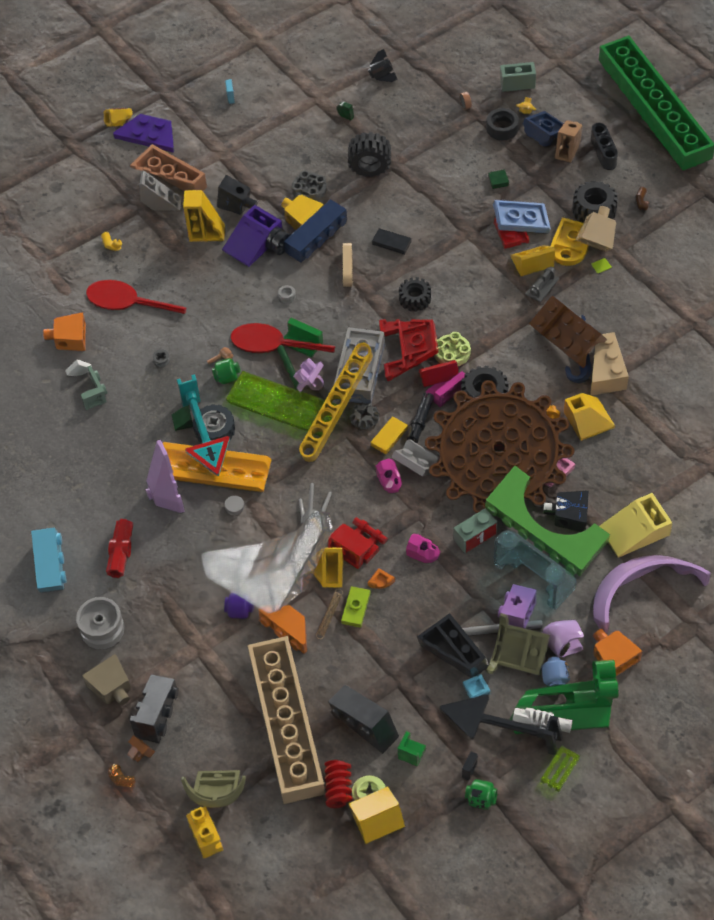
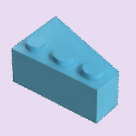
M55 527L31 531L37 589L40 593L64 589V583L67 580L62 565L64 564V554L61 549V533H58Z

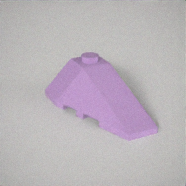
M158 440L146 480L148 488L145 489L149 500L153 499L156 506L179 513L185 512L181 496L177 491L178 486L173 476L168 454L161 440Z

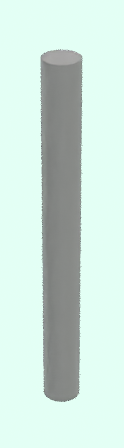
M542 620L528 621L525 629L543 628ZM499 624L462 629L468 636L498 633Z

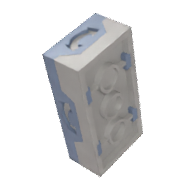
M348 327L335 382L355 346L359 343H367L371 348L373 358L349 402L369 404L372 403L385 347L384 332ZM361 351L359 356L364 357L368 352ZM352 367L350 369V372L356 373L359 370V368ZM344 383L341 385V388L347 389L350 384Z

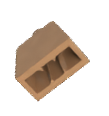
M566 121L558 132L556 159L572 162L580 145L582 124L572 121Z

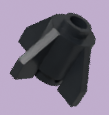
M382 49L373 58L368 72L371 78H375L377 81L394 82L398 78L395 72L390 73L393 71L392 63L388 58L384 60L387 54Z

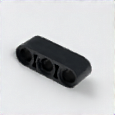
M595 123L591 128V143L601 166L605 170H613L617 166V148L607 126L603 123Z

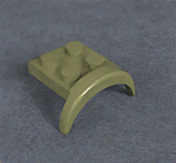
M501 613L499 616L497 640L487 673L493 674L498 666L502 665L541 675L550 635L509 625L508 616Z
M240 770L198 771L193 789L186 781V778L181 777L182 785L189 798L198 805L211 808L224 807L235 802L241 795L246 776L243 775L240 782Z

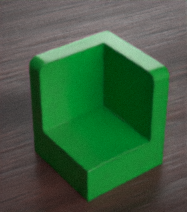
M406 731L398 746V759L418 767L426 750V745L411 740L410 732Z

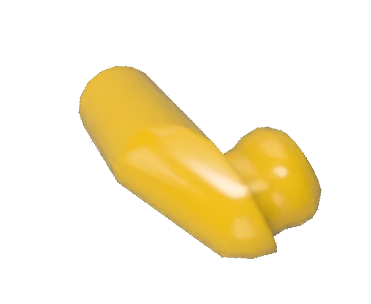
M108 232L101 234L106 249L112 251H119L121 249V240L117 241V239H114L112 241Z

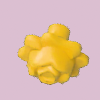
M525 97L524 102L516 104L520 113L531 114L532 111L536 110L531 104L532 98Z

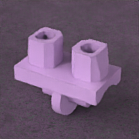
M310 358L302 362L300 365L301 369L293 376L299 382L296 388L301 392L306 385H309L312 390H320L324 385V381L318 374L324 365L321 362L315 364Z

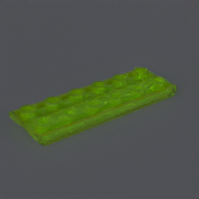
M245 371L241 372L226 397V401L231 405L306 432L310 429L325 402L324 399ZM326 415L323 418V421H330L332 419V416ZM316 432L315 435L321 437L323 433Z

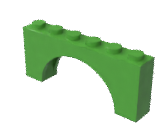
M514 466L486 499V509L491 515H497L501 518L507 527L516 529L522 538L531 540L540 551L544 550L550 554L552 560L565 565L570 573L581 576L608 543L610 534L595 523L587 530L572 535L557 534L541 527L530 516L524 502V493L530 483V476Z

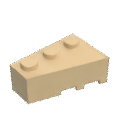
M615 332L602 334L607 339L606 342L595 345L591 396L627 390L629 376Z

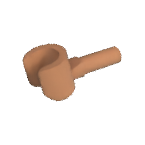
M223 347L217 356L207 360V362L211 364L222 358L232 359V351L227 347Z

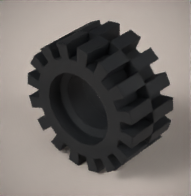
M413 277L410 278V281L404 280V283H401L399 287L400 304L403 305L404 309L408 307V311L414 309V312H417L418 308L422 311L423 306L427 308L428 304L431 303V286H429L428 282H425V279L419 281V277H416V280H413ZM411 292H419L422 295L418 297H412L408 294Z

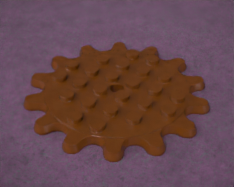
M484 381L481 385L482 392L480 396L475 398L470 397L465 391H457L454 394V401L457 404V409L454 412L447 413L439 410L434 413V421L442 427V433L439 436H430L425 440V447L440 454V460L429 468L430 475L436 478L441 476L449 477L451 485L446 491L447 497L450 500H457L463 495L471 496L474 499L473 511L478 513L486 508V499L511 469L516 466L530 476V483L525 490L524 498L531 500L537 506L543 505L546 501V495L542 490L545 483L561 485L566 481V474L557 467L558 460L570 458L575 452L573 446L563 444L558 439L559 434L568 429L569 421L563 417L552 419L547 415V409L551 405L550 397L542 395L534 401L527 400L524 396L525 386L520 382L512 384L511 389L507 393H500L492 381ZM502 445L505 449L501 452H495L494 447Z

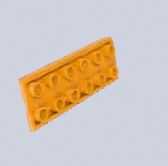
M162 443L168 454L175 480L264 492L272 461L268 456L227 450L220 475L216 476L186 453L185 449L192 447L191 445Z

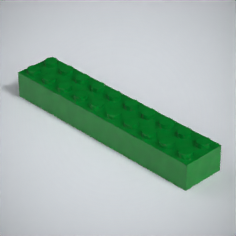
M628 35L601 45L599 62L682 171L712 160L714 155L713 141L633 39Z

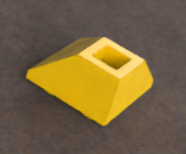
M580 393L565 399L564 414L580 441L615 428L613 421L598 397Z

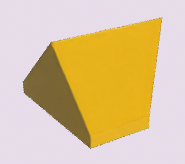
M321 548L305 561V564L322 587H342V548Z

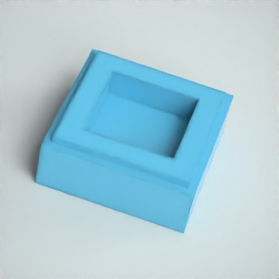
M232 79L226 80L228 103H235Z
M482 674L463 681V687L469 698L490 694V689Z

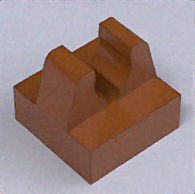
M134 735L128 741L132 747L127 755L137 762L144 756L151 758L155 753L151 747Z

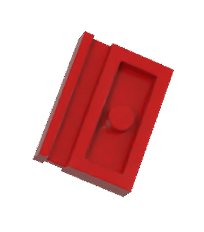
M494 218V225L504 249L519 246L525 242L529 243L527 232L499 230L497 220Z

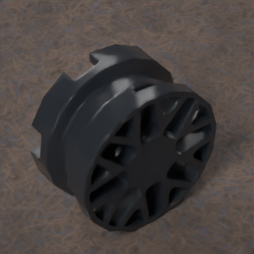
M280 227L274 228L266 239V248L275 251L277 255L284 254V241L291 234L285 232Z

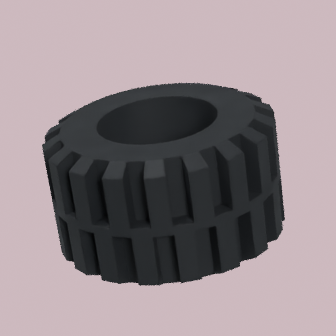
M373 132L362 133V135L358 134L355 138L351 139V142L348 144V166L351 168V171L356 172L357 175H363V177H374L375 175L380 176L381 173L384 174L390 168L391 144L386 137L380 136L378 133L373 134Z
M602 181L585 182V185H579V188H576L573 195V217L578 222L584 223L589 214L593 212L598 214L600 206L610 208L608 218H615L618 201L617 192H615L613 187L610 188L609 184H603Z
M477 366V369H470V373H466L462 379L461 391H465L473 398L480 396L481 393L478 390L481 389L484 381H492L500 393H507L509 388L506 375H503L501 370L496 371L495 367L489 368V366L481 368V366Z

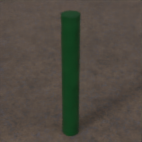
M280 345L277 351L296 391H299L296 388L299 382L293 377L296 373L284 346Z

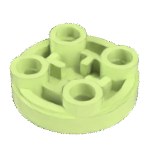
M452 332L437 339L439 353L434 355V357L440 364L456 360L458 366H461L468 361L471 347L469 342L459 332Z

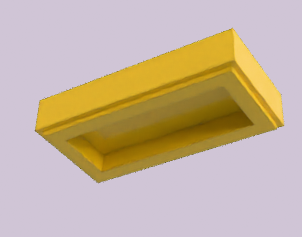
M392 416L371 441V446L387 455L407 431L408 425Z

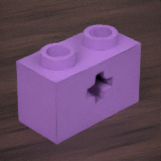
M513 584L510 592H506L504 606H500L498 617L501 613L506 614L509 619V625L526 628L536 605V590Z

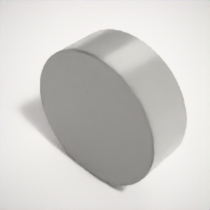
M285 285L279 288L278 299L281 302L291 303L295 300L296 291L294 287Z
M239 496L228 497L225 501L226 512L230 515L241 514L244 510L243 499Z

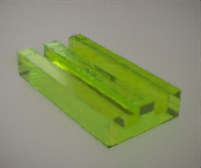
M561 746L540 782L546 783L548 787H554L557 792H560L578 763L580 755ZM563 753L567 754L552 779H549V775ZM573 757V760L566 769L562 778L558 783H556V780L558 779L559 775L568 763L569 759Z

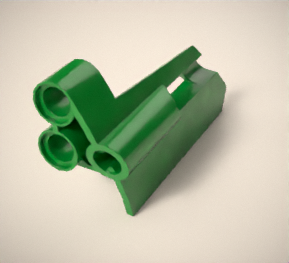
M614 660L593 661V680L527 690L515 708H532L534 710L546 711L547 713L551 712L555 717L572 720L571 730L608 728L612 701L619 697ZM563 694L566 697V704L532 706L538 696ZM514 731L515 734H525V733H521V732Z

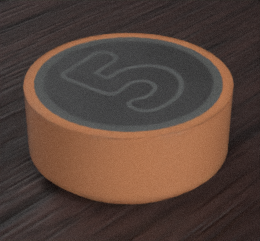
M467 92L460 93L463 109H470L472 107L470 95Z

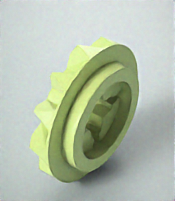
M375 776L359 778L352 788L354 801L367 796L363 792H367L369 785L372 792H376L385 788V784Z

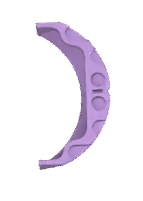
M650 555L631 559L614 568L599 585L593 605L594 621L607 634L610 603L617 588L657 568L669 566L681 575L694 574L704 586L708 585L711 573L700 566L669 556Z

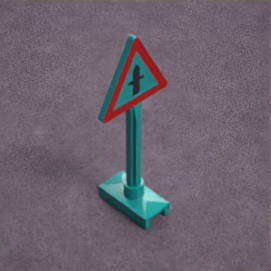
M195 374L191 375L192 380L181 382V379H177L183 407L190 405L203 442L202 444L188 447L185 451L216 476H219L230 438L226 436L210 440L197 404L201 402Z

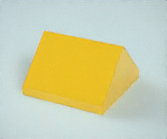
M542 245L512 254L511 258L520 276L554 267L555 247Z
M385 787L348 804L365 844L405 827L399 803L389 787Z

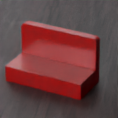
M452 360L419 369L423 386L427 387L451 380L459 374L457 361Z
M342 524L329 535L327 548H342L343 560L359 569L363 565L364 555L373 547L374 543L346 524Z

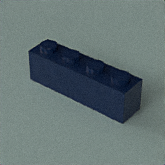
M330 199L284 241L285 253L302 263L317 248L321 247L329 237H332L340 227L346 224L347 209Z

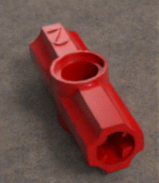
M127 519L116 521L113 539L109 541V559L106 573L112 578L124 576L126 561L131 555V536L134 525L133 522Z

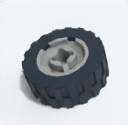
M211 404L200 409L211 441L229 436L230 440L232 439V436L235 434V422L232 412L228 408L222 407V405ZM193 418V429L195 437L198 439L200 443H203L195 419Z

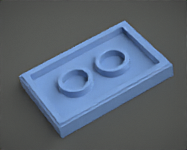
M494 200L493 207L499 230L550 232L551 228L544 203Z

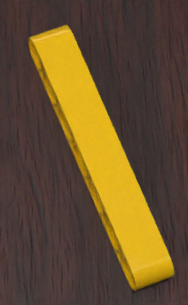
M359 343L355 346L303 439L299 451L305 461L313 462L318 458L372 361V351L367 343ZM361 351L368 352L364 357L359 356ZM352 367L359 368V370L356 373L350 372V369ZM344 383L350 384L347 389H342L341 385ZM333 400H341L339 405H332ZM326 415L332 416V419L328 422L323 421ZM316 432L323 433L320 438L313 437ZM308 448H313V449H314V451H313L312 454H310V455H305V454H304V452H305L306 449H308Z

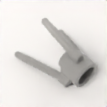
M310 483L309 506L306 513L304 512L302 499L298 500L301 515L300 524H303V527L306 529H316L318 525H322V518L332 495V492H328L321 512L318 515L317 511L313 509V483Z

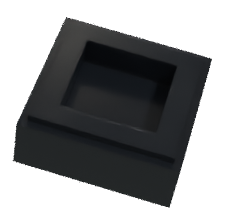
M470 751L462 768V778L466 780L471 779L478 764L477 753Z

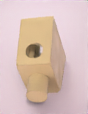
M600 206L598 214L594 212L589 214L576 241L605 252L611 250L614 243L616 221L608 218L610 208Z

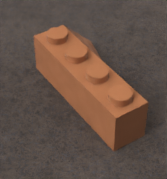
M153 144L130 165V168L144 170L147 173L156 175L183 191H204L207 188L205 173Z

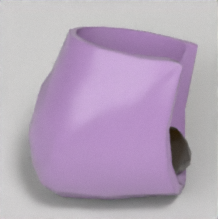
M576 620L552 622L542 631V633L550 635L548 647L557 657H565L583 650V646L578 639L584 638V635Z

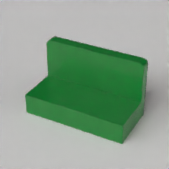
M294 318L289 319L287 322L288 332L283 339L323 344L322 331ZM287 346L309 357H313L317 350Z

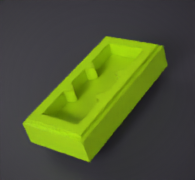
M351 586L341 624L361 628L371 590Z

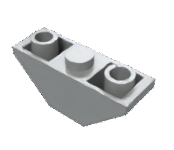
M143 170L139 184L140 201L152 210H180L182 197Z

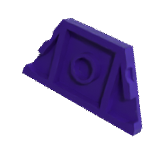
M139 114L113 133L114 139L148 147L153 144L162 150L174 152L172 123L170 120Z

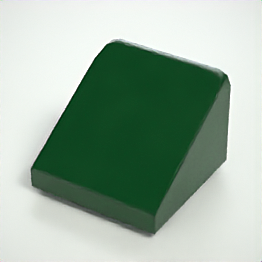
M189 405L171 414L175 431L193 427Z

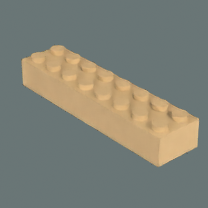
M288 636L248 645L283 803L287 804L325 795L324 782Z

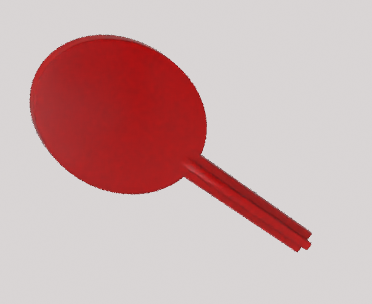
M117 280L97 281L86 290L87 298L91 303L109 310L126 309L135 303L186 314L187 307L137 297V293L132 286Z
M244 324L235 328L231 333L232 343L237 348L251 353L271 352L280 345L330 353L335 352V346L283 339L282 333L277 328L267 324Z

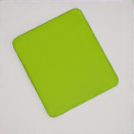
M606 258L591 263L597 273L612 268Z

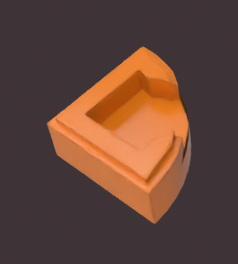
M378 568L367 583L371 588L382 589L392 585L395 582V577Z

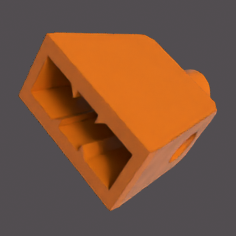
M83 312L55 318L54 329L43 330L44 340H54L58 350L85 351L86 322Z
M599 629L593 634V638L598 642L594 645L593 652L596 660H614L616 676L641 660L642 650L620 631L607 635L603 629Z

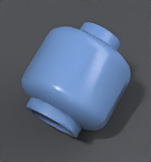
M559 657L549 658L548 662L542 665L544 684L549 687L567 684L570 680L568 663L560 660Z

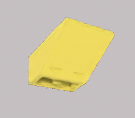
M650 493L634 500L599 527L610 534L608 543L619 558L669 536L672 521L654 494Z

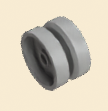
M95 597L87 600L80 606L76 622L83 641L89 647L107 649L121 640L125 625L119 607L113 600L106 597Z

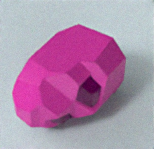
M389 458L380 461L376 465V473L383 489L388 493L398 492L402 485V480L395 461Z
M413 533L406 547V555L424 563H432L439 558L440 550L431 540Z

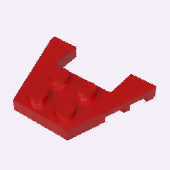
M411 319L410 322L379 320L380 331L384 332V337L396 333L400 335L402 359L384 364L387 381H391L439 353L433 319Z

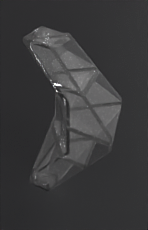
M316 511L307 518L297 531L264 543L202 553V564L206 577L267 613L281 610L283 606L306 590L326 544L334 532L330 513Z

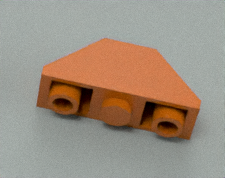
M290 605L261 607L259 609V620L265 627L273 629L279 638L288 636L290 646L294 650H299L303 654L307 652L305 617Z

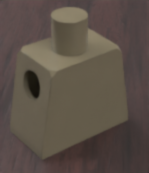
M116 654L82 675L86 686L106 704L116 700L122 706L130 700L126 692L131 689V686Z

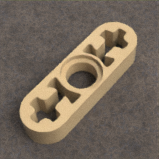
M343 243V287H352V243Z

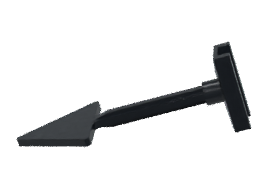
M488 695L440 706L441 711L471 740L475 738L480 723H485L537 736V738L545 740L548 754L557 756L558 751L555 740L562 741L563 738L558 717L550 715L546 727H537L484 714L489 701Z

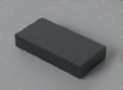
M380 228L372 240V245L404 255L411 244L410 237Z

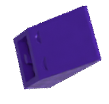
M254 205L243 215L222 248V251L250 267L268 250L266 248V239L274 228H282V221Z

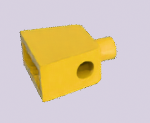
M298 195L293 201L285 198L281 206L285 208L286 222L297 230L324 204L306 196Z

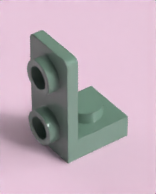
M91 365L87 366L95 388L80 394L86 410L107 402L105 394H108L104 383L100 384L99 382L101 379L98 371H93Z

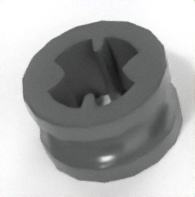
M164 349L155 351L153 354L154 364L158 367L168 365L170 361L169 353Z

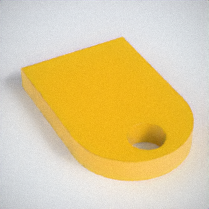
M562 217L551 243V246L555 247V261L557 263L572 266L580 263L585 258L589 245L576 241L584 223ZM567 254V255H569L570 257H569V258H563L562 255Z

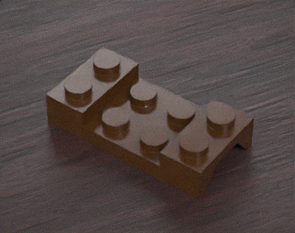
M553 295L529 323L582 368L586 366V356L594 346L607 340L600 332L586 323Z

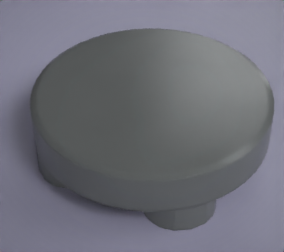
M307 170L301 171L300 175L292 183V192L295 197L303 195L317 201L325 195L327 190L325 177L316 173H310Z

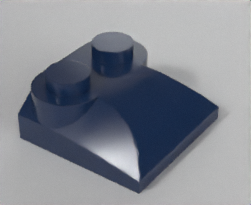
M546 111L526 117L523 122L526 135L537 140L542 146L552 145L564 124Z

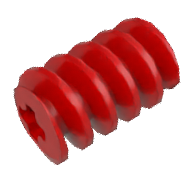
M329 760L324 764L326 767L325 790L327 791L325 794L327 799L325 804L333 809L342 808L353 800L352 796L348 795L352 793V788L348 787L352 784V781L348 779L352 776V773L348 771L351 769V764L340 760Z

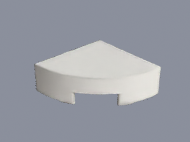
M77 359L65 371L68 376H80L88 372L87 366L91 364Z

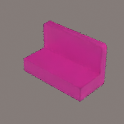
M461 371L449 381L434 384L425 393L427 395L431 393L434 396L433 402L441 407L453 398L457 391H461L462 379L465 373Z

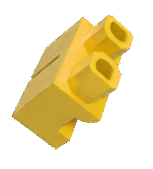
M199 807L187 814L188 825L203 859L223 851L221 839L207 808Z

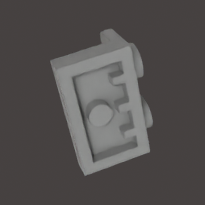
M407 440L404 448L395 450L392 455L393 459L421 476L430 475V466L439 461L437 455L412 440Z

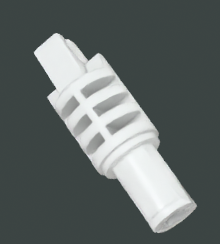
M515 708L513 721L537 727H546L550 715L554 716V714L532 708ZM559 718L561 731L570 733L572 720Z

